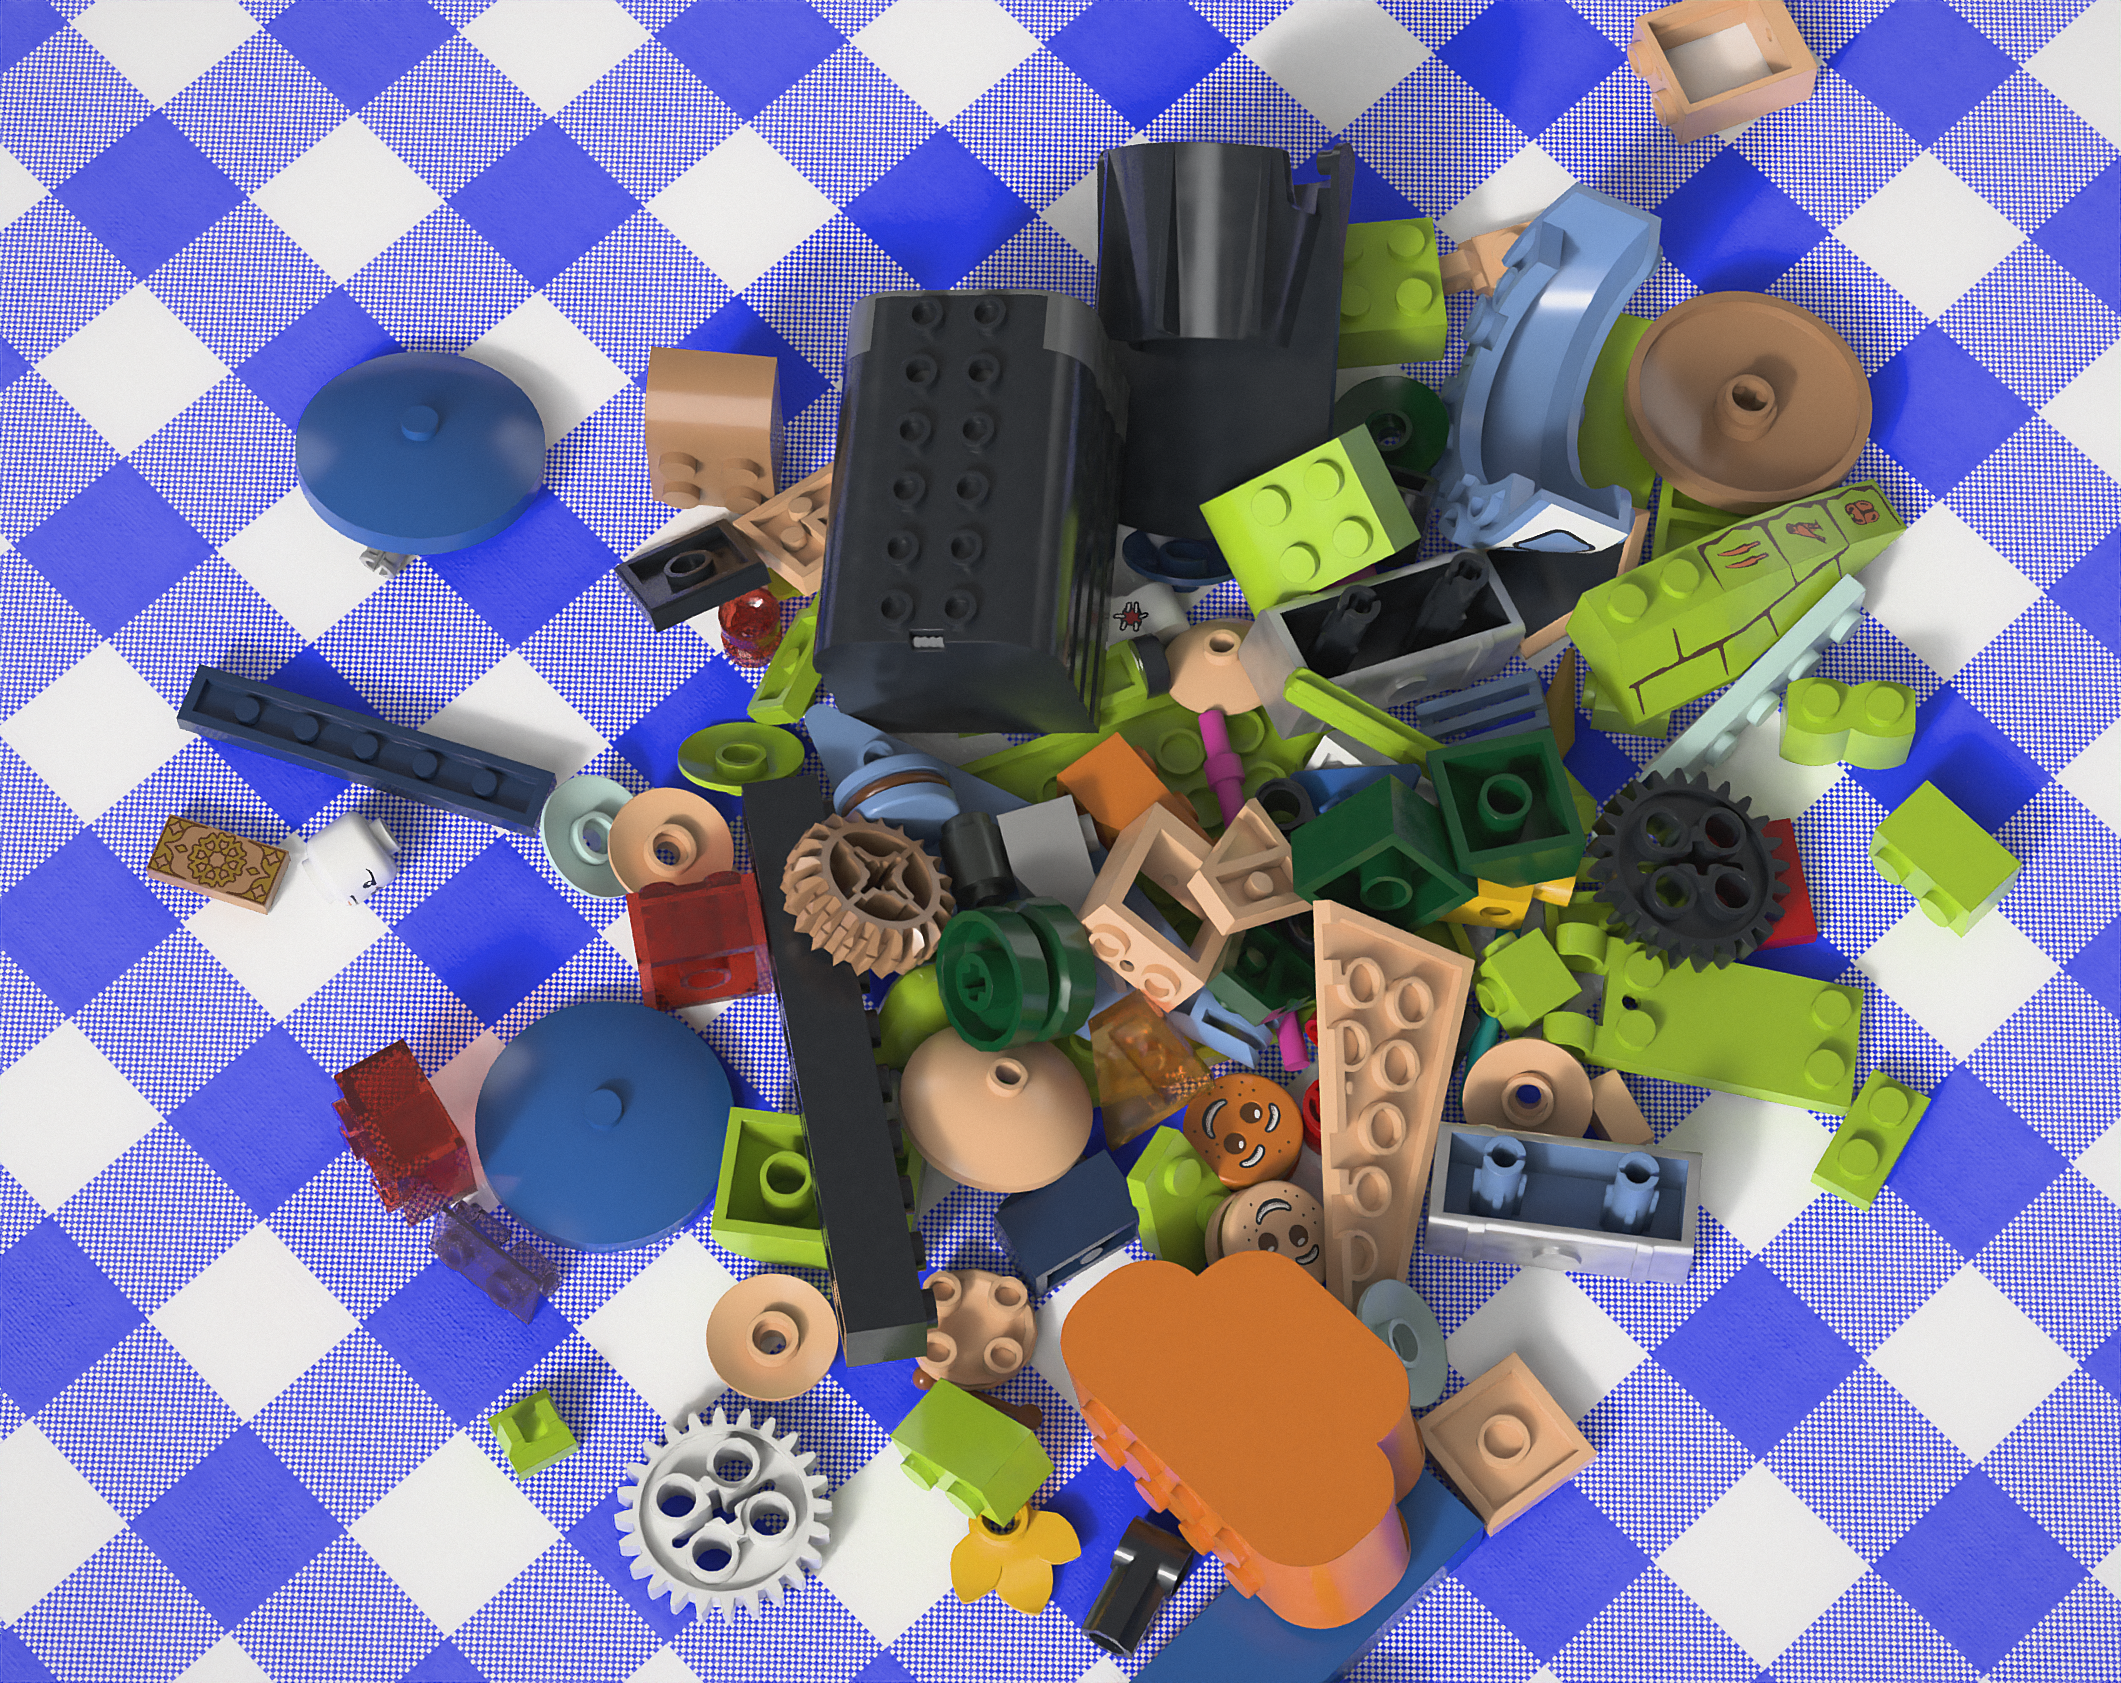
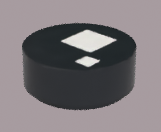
M1148 633L1128 639V646L1147 690V699L1168 694L1172 685L1171 674L1164 649L1158 637Z

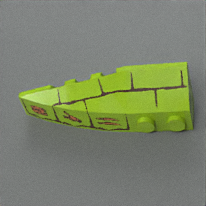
M1874 478L1832 489L1735 523L1582 593L1565 630L1631 730H1634L1736 681L1751 667L1754 661L1770 647L1772 648L1847 573L1854 578L1899 539L1907 530V526Z

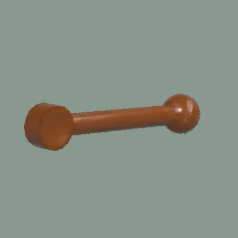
M920 1366L915 1368L912 1374L913 1384L920 1390H930L937 1382L936 1379L923 1371ZM978 1390L966 1391L1006 1416L1016 1419L1018 1423L1032 1431L1038 1429L1043 1422V1414L1039 1407L1034 1404L1028 1403L1020 1407Z

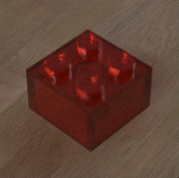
M719 871L706 876L703 881L677 886L672 882H654L643 886L639 892L625 894L644 1006L666 1012L773 993L767 940L754 872L740 875L736 871Z
M403 1038L333 1076L340 1099L331 1103V1106L341 1124L338 1127L339 1132L353 1158L356 1161L364 1160L372 1176L369 1180L371 1187L387 1214L398 1209L408 1228H411L478 1191L467 1144Z

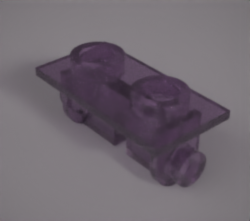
M460 1200L452 1209L445 1205L440 1207L428 1248L437 1254L448 1268L460 1272L487 1293L498 1307L510 1311L526 1325H529L533 1320L540 1294L545 1298H550L562 1284L563 1277L556 1273L557 1264L552 1260H548L523 1239L508 1252H505L500 1247L510 1240L512 1231L486 1212L477 1202L469 1205L464 1200Z

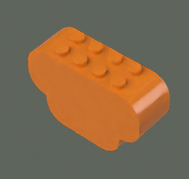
M1248 1250L1228 1255L1214 1262L1198 1276L1185 1267L1172 1262L1143 1260L1124 1265L1112 1271L1076 1301L1064 1320L1060 1345L1062 1356L1080 1405V1412L1094 1437L1091 1440L1092 1446L1110 1468L1118 1471L1124 1466L1137 1479L1134 1482L1136 1489L1156 1512L1161 1513L1167 1508L1181 1521L1178 1524L1180 1532L1198 1553L1205 1556L1208 1552L1212 1551L1225 1564L1222 1568L1223 1572L1240 1594L1247 1599L1256 1594L1277 1615L1292 1624L1312 1629H1327L1348 1624L1363 1616L1395 1588L1407 1569L1411 1553L1409 1530L1396 1504L1415 1486L1422 1473L1425 1461L1423 1435L1410 1409L1411 1390L1408 1376L1403 1363L1395 1352L1304 1268L1282 1254L1265 1250Z

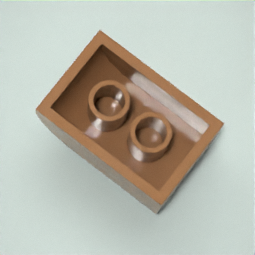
M651 346L645 397V444L653 501L664 502L668 506L678 509H692L698 505L725 507L733 513L745 515L779 494L785 439L777 357Z

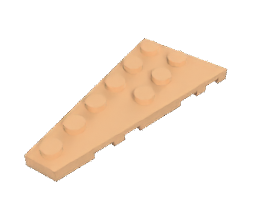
M1332 900L1313 901L1326 1290L1356 1316L1360 1298L1370 1285L1385 1279L1406 1282L1475 960Z

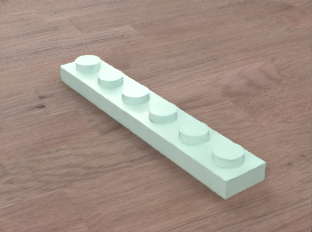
M1847 573L1659 757L1637 781L1641 783L1655 770L1665 780L1676 768H1681L1689 784L1708 764L1714 769L1722 765L1736 749L1739 743V739L1736 737L1750 723L1755 727H1759L1774 713L1781 702V698L1778 695L1789 683L1811 677L1823 660L1820 654L1833 641L1838 645H1843L1858 630L1864 620L1860 610L1866 588ZM1592 831L1590 843L1598 836L1594 831Z

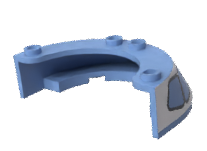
M1576 182L1529 224L1503 257V265L1509 269L1502 275L1492 297L1481 293L1460 336L1462 340L1470 342L1462 358L1457 378L1445 376L1439 396L1449 418L1447 448L1439 462L1427 475L1441 482L1435 507L1440 509L1442 514L1437 527L1450 541L1470 549L1593 553L1604 550L1616 543L1621 544L1630 535L1635 522V510L1631 508L1632 499L1629 490L1614 484L1605 488L1591 489L1584 481L1580 471L1577 440L1578 430L1585 416L1583 400L1603 344L1632 295L1645 280H1649L1654 276L1661 264L1663 257V248L1659 245L1661 217Z

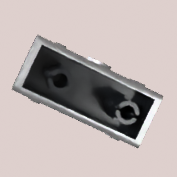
M1465 548L1449 554L1435 555L1419 563L1312 595L1298 596L1292 598L1291 601L1262 609L1238 650V656L1278 735L1282 740H1287L1309 732L1320 733L1333 728L1329 724L1287 702L1283 697L1284 682L1287 676L1292 674L1297 667H1307L1383 710L1444 690L1462 689L1468 687L1473 681L1499 674L1521 642L1526 629L1485 550Z

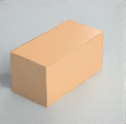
M1616 1068L1590 1080L1593 1091V1111L1590 1124L1599 1140L1646 1146V1144L1653 1145L1655 1135Z

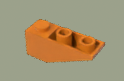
M1118 732L1057 774L1056 798L1071 794L1077 816L1090 813L1097 839L1109 853L1120 832L1156 802L1214 847L1220 837L1211 839L1197 823L1199 821L1198 814L1185 795L1177 790L1171 793L1158 779V769L1149 754L1139 745L1131 748Z

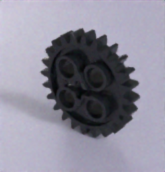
M1676 768L1665 780L1657 770L1652 771L1641 783L1633 779L1620 794L1616 793L1603 807L1604 813L1591 827L1598 836L1586 847L1588 854L1600 859L1586 872L1587 877L1604 881L1605 884L1593 896L1594 902H1612L1615 908L1606 919V923L1614 925L1624 921L1629 926L1624 938L1626 945L1635 942L1640 937L1646 940V959L1651 960L1661 950L1668 951L1670 969L1675 970L1689 956L1695 973H1701L1711 962H1714L1719 970H1723L1736 958L1741 961L1746 959L1758 948L1757 946L1762 945L1774 933L1772 926L1786 912L1778 903L1790 893L1791 889L1786 884L1777 881L1790 868L1789 863L1773 859L1771 855L1783 843L1782 839L1776 837L1764 838L1761 830L1770 820L1768 815L1751 819L1747 811L1751 805L1752 798L1748 795L1734 803L1729 799L1730 782L1728 781L1722 783L1715 791L1709 789L1707 773L1701 771L1689 784L1681 768ZM1647 833L1653 835L1659 841L1660 846L1653 843ZM1707 834L1716 840L1719 847L1708 839ZM1657 892L1668 900L1671 907L1660 900ZM1716 893L1727 901L1729 907L1718 899Z

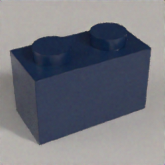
M1106 1149L1089 1159L1085 1154L1081 1155L1076 1164L1065 1175L1044 1187L1038 1188L1035 1191L1011 1194L999 1205V1212L994 1214V1238L1036 1300L1140 1238L1138 1230L1139 1213L1136 1207L1132 1205L1127 1180Z

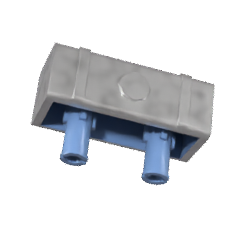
M1440 1121L1434 1153L1423 1253L1462 1258V1262L1479 1263V1260L1546 1268L1553 1271H1571L1628 1278L1629 1282L1645 1284L1646 1281L1685 1285L1694 1253L1703 1153L1668 1149L1652 1144L1643 1146L1496 1128L1495 1125L1479 1124L1478 1126Z

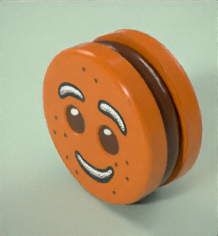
M1233 1073L1210 1081L1195 1094L1185 1112L1183 1135L1216 1173L1220 1181L1233 1194L1266 1181L1279 1180L1289 1182L1295 1174L1301 1159L1304 1125L1297 1103L1289 1092L1277 1082L1257 1074Z

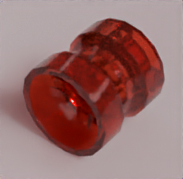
M760 587L719 606L718 622L724 653L734 664L743 668H759L771 663L784 638L781 625V609L777 598L769 590ZM744 633L746 635H752L753 637H746L742 634Z

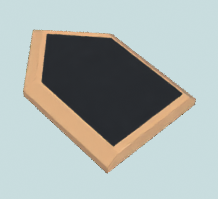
M1631 507L1635 510V522L1628 538L1621 544L1616 543L1604 550L1593 553L1484 549L1524 622L1526 633L1517 648L1525 660L1569 635L1565 627L1582 593L1638 567L1651 511Z

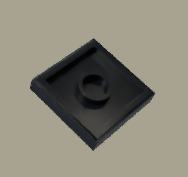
M724 518L616 565L613 568L620 588L657 633L772 583L766 564L730 522Z

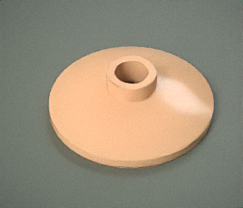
M1240 618L1211 619L1191 626V629L1180 633L1165 651L1171 674L1172 685L1171 689H1169V694L1172 698L1192 711L1204 713L1211 710H1220L1223 712V716L1244 713L1261 706L1262 702L1238 656V650L1254 622Z
M656 788L640 793L630 799L620 809L609 830L608 856L615 876L632 896L649 906L670 911L688 910L700 906L713 898L721 890L731 873L734 861V844L729 827L721 814L709 802L689 791L677 788ZM667 849L671 851L675 856L676 863L674 865L662 863L656 857V850Z
M1519 1037L1494 1045L1484 1052L1473 1064L1463 1089V1112L1466 1123L1469 1125L1479 1126V1124L1495 1125L1496 1128L1582 1138L1592 1116L1593 1091L1590 1079L1582 1064L1568 1050L1545 1039ZM1523 1085H1533L1539 1089L1541 1098L1535 1103H1525L1518 1098L1517 1090Z
M785 1274L757 1275L734 1285L716 1303L709 1317L706 1330L708 1356L721 1380L731 1389L745 1397L768 1402L792 1399L815 1387L830 1370L837 1354L839 1342L837 1320L827 1299L809 1283ZM769 1337H779L786 1343L785 1348L777 1354L764 1352L761 1345Z

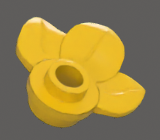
M1028 1501L1012 1518L1015 1524L1013 1529L1005 1534L994 1532L989 1526L991 1519L981 1513L976 1519L969 1517L968 1527L970 1533L955 1546L950 1562L952 1585L962 1604L967 1605L981 1599L995 1589L999 1598L1012 1609L1031 1616L1040 1615L1047 1606L1052 1594L1053 1573L1051 1565L1071 1562L1081 1556L1080 1543L1072 1525L1058 1513L1033 1510Z

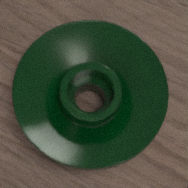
M1403 376L1371 378L1349 389L1335 404L1333 438L1365 423L1385 464L1400 466L1426 474L1439 462L1447 448L1449 433L1447 410L1439 396L1428 386L1417 380ZM1388 437L1400 439L1399 442L1393 445H1380Z

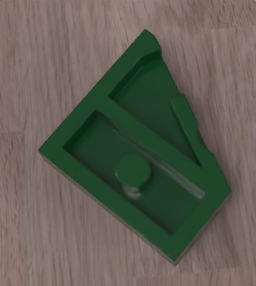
M1265 923L1229 935L1207 979L1205 988L1213 993L1216 1001L1225 1010L1239 1014L1254 1027H1257L1317 1002L1315 962Z

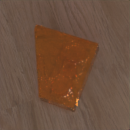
M1138 988L1087 1020L1103 1129L1107 1146L1112 1152L1187 1106L1193 1100L1198 1099L1217 1087L1210 1068L1143 989L1140 990Z

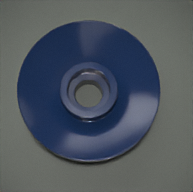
M1136 530L1129 534L1122 544V558L1129 568L1149 579L1172 585L1174 592L1177 593L1195 592L1201 586L1220 584L1235 578L1216 540L1200 541L1157 536Z

